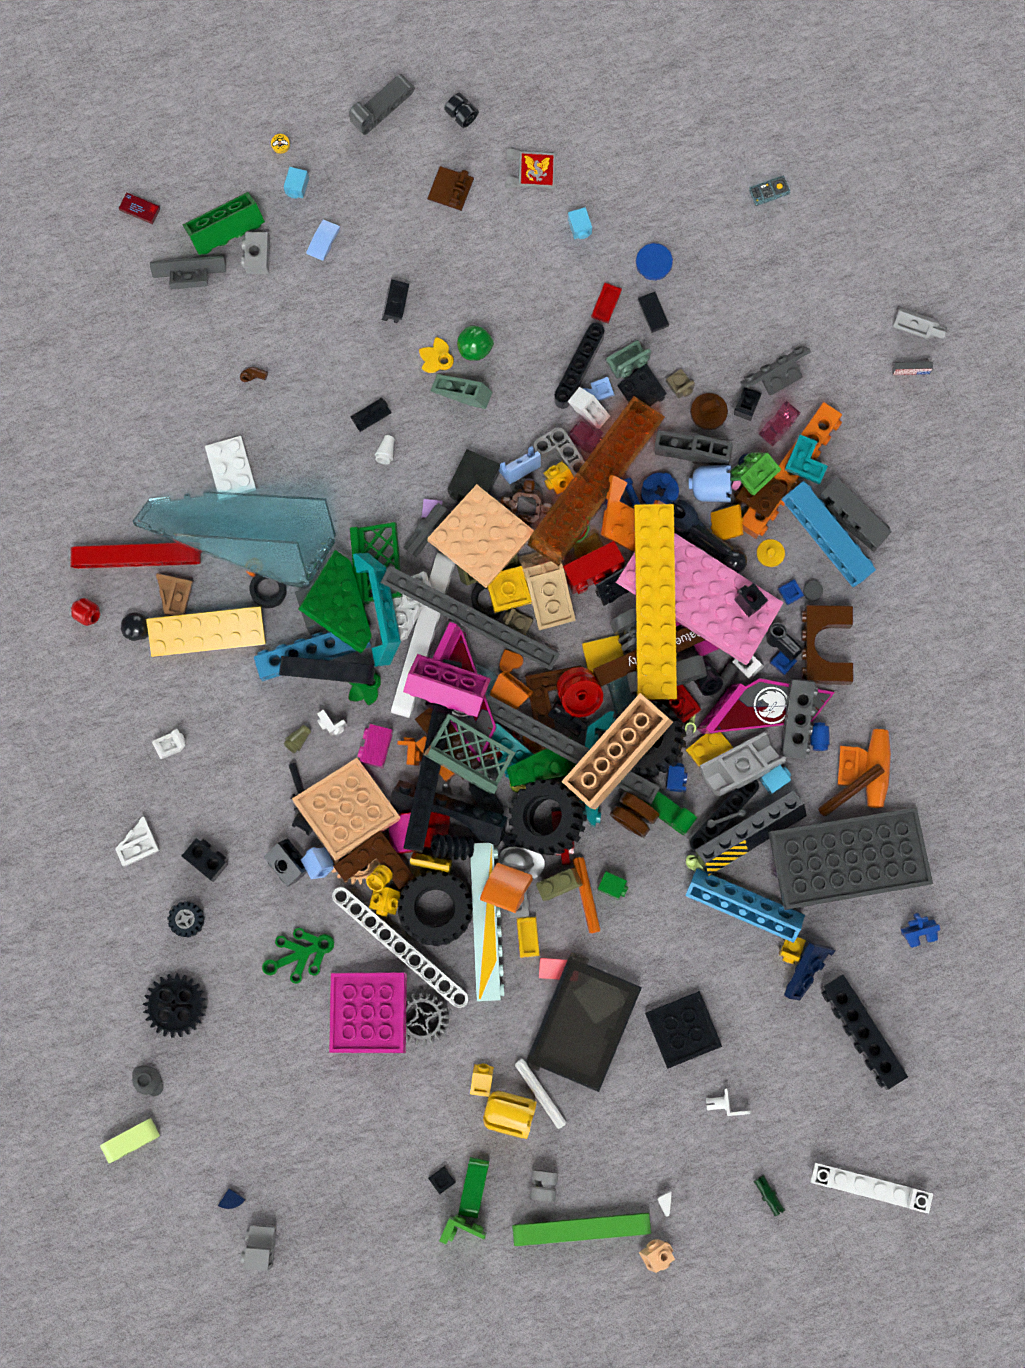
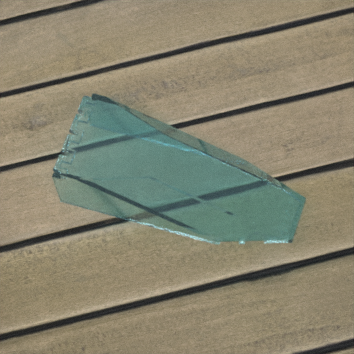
M204 491L203 497L191 498L190 494H184V499L171 501L170 496L149 499L133 520V524L136 527L291 587L309 585L335 544L334 538L336 536L326 498Z

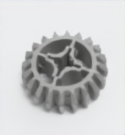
M419 992V999H416V996L412 994L411 998L413 1001L410 1002L409 999L406 1001L408 1004L406 1006V1019L408 1011L412 1006L415 1007L416 1017L409 1022L406 1020V1036L410 1035L408 1042L410 1043L415 1038V1045L418 1046L419 1041L422 1040L423 1046H426V1040L429 1039V1042L434 1044L432 1037L435 1036L437 1040H440L441 1037L438 1035V1032L446 1033L441 1027L442 1025L445 1027L449 1025L443 1022V1019H449V1015H443V1012H446L448 1009L446 1007L440 1009L444 1002L439 1001L436 1004L435 1001L438 997L434 996L430 1000V993H427L426 998H423L422 992ZM419 1003H429L436 1010L425 1013ZM420 1013H424L423 1016L432 1015L425 1020V1025H422V1022L420 1024L418 1022L413 1024V1022L420 1018ZM439 1016L438 1025L431 1033L429 1022L431 1019ZM420 1025L426 1036H418L409 1028Z

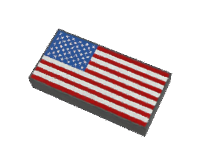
M896 362L892 368V375L930 374L933 370V362Z

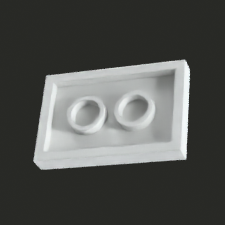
M241 436L205 446L220 500L256 490Z

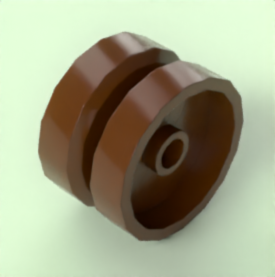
M624 792L619 799L623 807L615 806L609 815L628 831L641 838H645L650 831L649 826L645 822L654 824L660 815L641 799L628 792Z

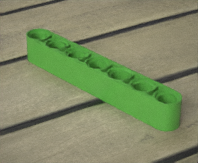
M650 1213L512 1225L514 1246L647 1235L651 1234Z

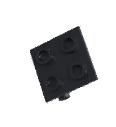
M647 363L617 385L637 416L657 401H663L665 399L664 396L667 394Z
M624 568L596 584L597 591L595 593L601 599L603 606L614 602L618 597L630 592L616 583Z

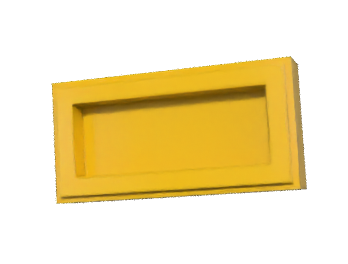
M536 917L516 918L520 958L540 956Z

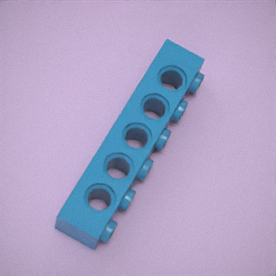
M331 632L326 634L317 633L312 635L311 639H298L289 646L282 644L277 646L276 650L270 652L268 650L260 651L257 653V656H254L259 677L263 682L281 676L279 675L280 663L277 666L271 665V661L275 657L281 658V656H289L292 652H298L299 658L332 660L357 651ZM329 640H334L335 646L333 648H327L325 646L326 642ZM370 641L367 644L366 648L371 647ZM310 646L317 647V651L314 654L307 653Z
M696 868L685 895L793 943L802 928L805 915L793 909L784 910L783 905L712 874L708 876L705 871Z

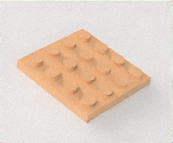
M476 484L434 530L427 541L482 586L487 588L531 539L535 531Z
M358 758L292 798L298 810L335 861L400 819L396 810Z

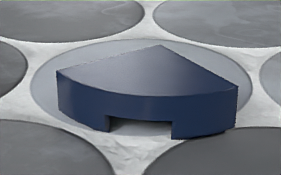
M229 1188L218 1206L224 1209H233L244 1203L246 1199Z

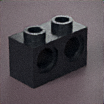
M196 838L181 856L209 880L214 882L227 867L228 863L225 862L227 857L219 851L213 852L210 849L212 845L205 839L200 841ZM201 847L203 855L196 858L194 852L197 848ZM212 860H217L218 867L211 870L209 863Z

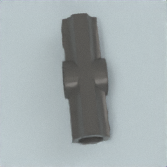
M440 503L435 505L427 518H424L417 526L415 533L403 548L417 557L428 543V537L451 512Z

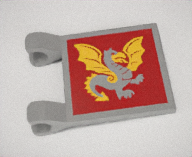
M507 149V160L519 159L518 178L506 177V188L555 189L556 153Z

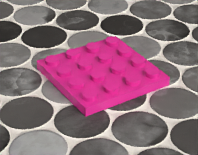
M331 973L329 1053H406L407 973Z

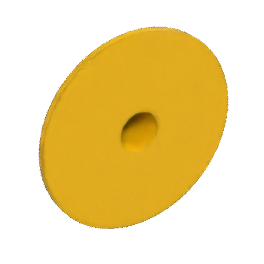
M765 540L757 548V558L764 566L775 567L784 560V547L776 540Z

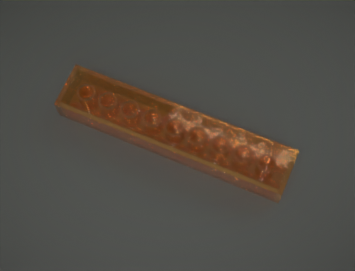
M633 396L532 533L527 545L557 566H560L608 500L606 496L610 488V475H615L620 479L624 478L661 427L665 416Z

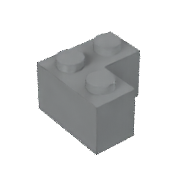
M252 1224L250 1229L246 1230L245 1240L249 1242L248 1247L241 1254V1264H244L243 1269L268 1271L273 1267L276 1226Z

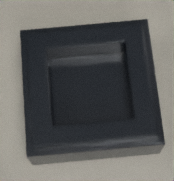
M445 1166L428 1178L439 1195L456 1183Z

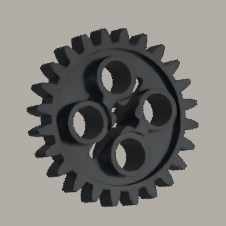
M176 973L174 979L171 974H168L167 980L164 977H160V984L154 981L155 988H148L151 995L144 996L149 1001L143 1003L144 1006H148V1009L143 1011V1013L150 1015L146 1018V1021H153L150 1027L154 1028L157 1026L156 1033L164 1030L163 1036L165 1037L170 1032L171 1038H175L176 1033H178L179 1037H183V1031L189 1035V1028L197 1030L195 1023H203L199 1017L206 1016L202 1009L208 1008V1006L202 1005V1002L206 1001L207 998H201L205 991L197 990L200 984L193 985V978L187 981V975L180 979L178 973ZM165 990H169L171 993L167 1001H164L162 998V993ZM184 991L190 993V999L187 1002L181 999ZM176 1000L177 1004H191L193 1007L174 1009L172 1007H159L158 1004H174ZM166 1009L169 1012V1018L163 1021L160 1014ZM184 1010L189 1014V1018L185 1022L180 1019V1013Z

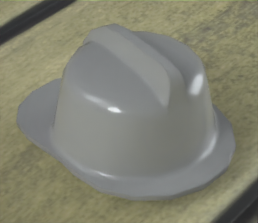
M505 848L498 858V863L531 874L533 878L538 877L545 867L541 854L525 848Z

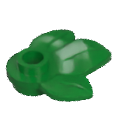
M374 672L375 683L373 685L348 682L352 685L348 699L353 702L364 699L368 706L372 705L378 698L377 689L381 685L380 676Z

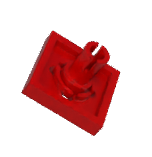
M683 685L677 686V699L649 700L664 704L676 714L680 712L679 715L683 713L681 717L678 716L683 724L701 711V708Z

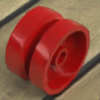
M577 667L565 671L559 677L556 691L567 713L575 717H586L595 713L600 708L603 702V691L592 671L587 668Z

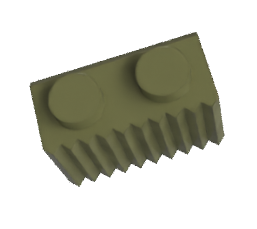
M568 868V870L548 877L536 884L543 901L550 900L583 885L575 868Z

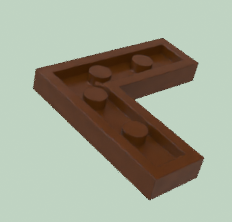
M582 665L525 676L527 687L534 692L529 699L535 720L555 730L554 720L548 716L551 710L548 692L556 691L559 677L565 671L582 667Z
M381 831L333 865L344 882L375 859H377L380 865H385L391 870L392 881L398 889H401L409 880L415 878Z

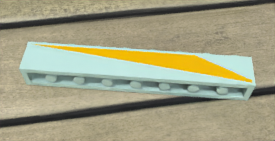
M474 843V853L470 858L477 1002L501 1001V996H504V984H500V977L504 975L503 965H499V957H503L502 945H498V937H502L501 925H497V917H501L500 907L480 900L485 884L495 867L494 859H498V847H494L491 843Z

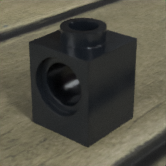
M754 583L749 587L744 585L737 591L739 595L734 599L748 617L768 602V599ZM747 596H750L753 602L749 601Z

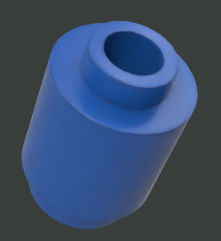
M822 722L814 723L812 735H810V746L813 747V751H826L830 745L829 726H825V723Z

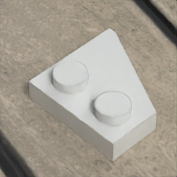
M145 817L140 818L138 824L133 830H130L126 838L115 848L123 867L160 851Z

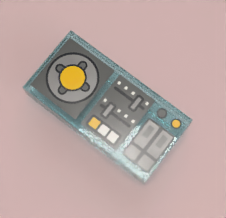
M783 175L750 187L749 192L755 206L789 195L790 189Z

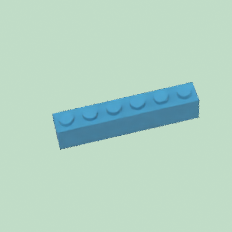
M805 481L781 499L852 587L860 584L876 570L872 561L866 558L861 552L859 545L853 542L848 532L840 526L836 517L827 510L824 502L818 499L811 486L806 484Z

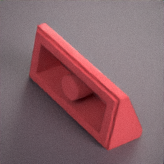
M540 958L539 978L560 980L567 960ZM574 970L571 981H578L579 971Z

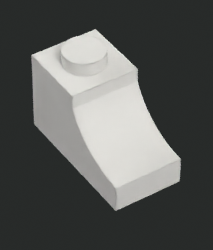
M580 387L567 401L577 413L583 416L597 430L610 417L595 396Z

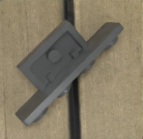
M223 256L150 262L152 277H170V289L208 286V274L226 272Z
M805 346L794 348L792 353L782 355L776 359V362L762 366L757 373L746 375L744 380L740 382L741 386L749 388L762 380L769 395L775 394L803 378L796 361L811 353L810 348Z

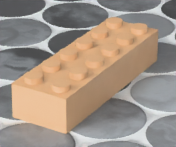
M640 693L562 782L587 806L596 810L669 728L673 721Z

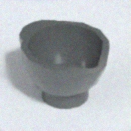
M144 1066L133 1070L132 1081L137 1092L151 1096H158L162 1093L163 1083L157 1069Z

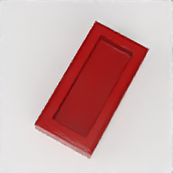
M604 283L591 318L609 324L622 289Z

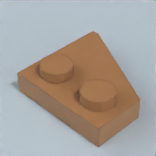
M157 573L156 578L159 584L164 614L168 616L185 614L193 582Z

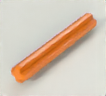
M577 857L573 859V864L583 884L579 887L588 930L589 933L593 934L600 931L585 861L583 857Z

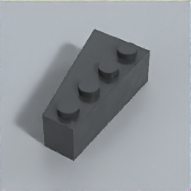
M837 477L821 493L819 499L824 502L827 510L836 517L842 526L873 552L877 550L892 532L890 527L868 509Z

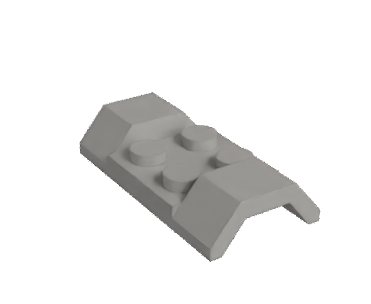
M763 732L700 765V770L704 781L713 793L721 796L769 773L771 769L786 762L787 759L777 754L771 746L767 734Z

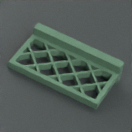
M447 714L432 743L426 749L424 756L486 792L494 794L515 752ZM449 720L456 723L458 732L448 734L446 726ZM470 731L473 733L475 741L465 744L462 733ZM459 734L462 745L452 748L449 736ZM446 738L449 749L441 751L435 746L439 739ZM479 742H489L491 751L481 753ZM476 744L478 755L468 757L466 746ZM463 748L465 759H455L453 750ZM504 751L509 755L505 762L498 763L495 752ZM492 753L495 764L485 767L482 756ZM479 757L482 768L474 770L471 768L469 760ZM496 767L498 775L494 781L488 778L486 769Z

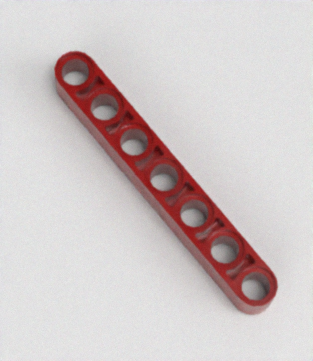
M195 542L71 547L70 567L76 569L197 565L201 563V544Z

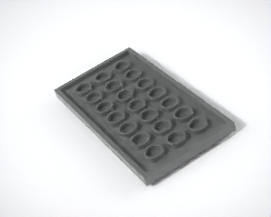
M917 807L769 832L784 910L933 884Z

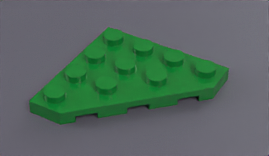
M334 550L298 610L353 649L362 653L372 637L351 561L337 550Z

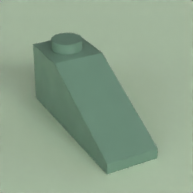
M437 374L430 390L433 393L466 405L483 409L487 408L493 393L482 382Z

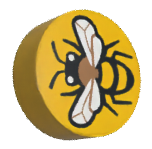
M277 134L272 138L271 146L276 153L283 154L289 150L290 142L286 135Z

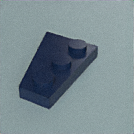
M809 943L803 952L804 955L800 963L795 968L791 981L786 986L784 996L800 1001L814 982V974L818 970L822 971L825 966L824 960L828 955L832 956L836 950L828 946Z

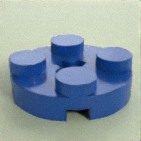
M654 473L644 480L641 489V497L645 504H654L655 500L665 504H672L677 500L679 494L678 484L669 473ZM660 487L665 490L663 496L655 494L657 488Z

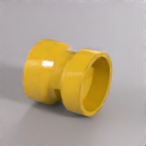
M378 865L366 879L368 887L376 892L381 891L392 879V872L387 866Z

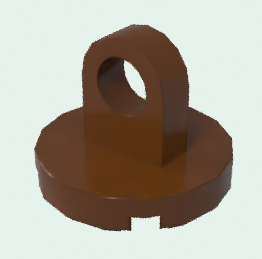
M701 394L692 403L690 410L691 419L697 427L708 431L716 430L723 425L727 418V404L717 394Z

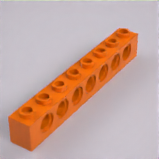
M825 402L822 403L801 433V435L817 441L810 458L815 461L821 454L819 450L821 446H826L832 438L830 436L832 430L837 431L842 424V421H840L842 414ZM825 424L828 429L822 430L818 425ZM796 442L780 463L781 471L774 476L775 479L787 486L784 496L800 484L798 480L800 476L790 475L785 470ZM780 500L771 515L761 521L755 517L758 512L749 508L743 516V531L755 539L759 535L763 537L769 528L767 526L768 522L775 520L779 514L777 509L780 505L784 506V502Z

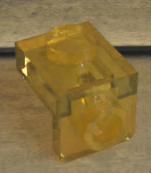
M598 533L592 534L580 543L573 544L574 554L577 558L604 546Z

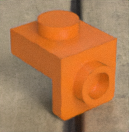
M403 737V741H397V745L408 746L407 765L419 766L423 753L416 746L415 738Z

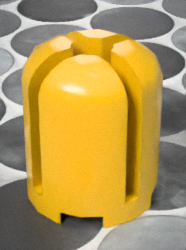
M500 1090L494 1091L488 1097L483 1116L484 1126L492 1131L527 1139L537 1102Z

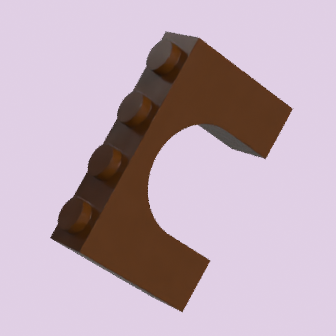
M807 605L804 611L801 612V622H804L805 630L801 631V641H805V648L801 652V659L805 660V667L801 669V678L816 682L815 684L851 685L853 683V663L829 662L821 658L815 649V637L824 629H850L853 626V606Z

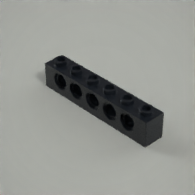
M842 974L822 986L823 992L821 994L827 1003L830 1001L834 1007L832 1012L838 1020L841 1018L844 1023L843 1029L848 1037L852 1036L855 1041L853 1043L855 1049L859 1054L863 1053L866 1058L864 1061L866 1066L877 1075L875 1080L878 1085L889 1090L908 1078V1075L845 976ZM839 993L844 994L846 997V1002L843 1005L839 1004L836 1000ZM850 1010L855 1011L857 1015L856 1020L853 1022L847 1018V1013ZM861 1027L867 1030V1036L864 1039L858 1035V1030ZM872 1044L878 1047V1053L875 1056L869 1053V1047ZM883 1061L889 1065V1070L886 1073L880 1070V1064Z

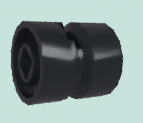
M460 92L452 96L444 107V111L452 118L456 117L455 121L462 128L468 127L479 113V110L473 104H468V99Z
M704 660L707 676L694 680V683L702 695L711 696L722 688L723 680L718 672H716L712 663Z

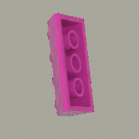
M417 654L408 673L403 692L413 697L425 699L431 703L446 706L448 709H455L466 715L477 717L491 678Z

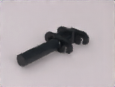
M292 763L288 766L296 790L300 794L306 789L303 787L296 763Z

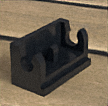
M391 279L381 320L388 321V319H393L394 323L402 320L409 283Z

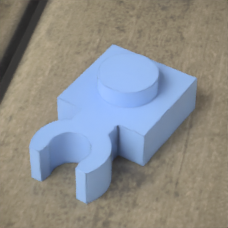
M608 377L590 383L592 389L583 388L594 395L598 401L615 396Z

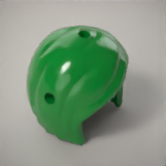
M475 325L466 327L457 338L459 353L464 359L469 361H478L485 358L491 352L494 345L491 335L482 327Z

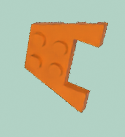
M610 475V488L606 499H608L607 509L604 510L601 535L635 552L634 509L620 502L627 482L615 475ZM659 500L654 502V504H665Z

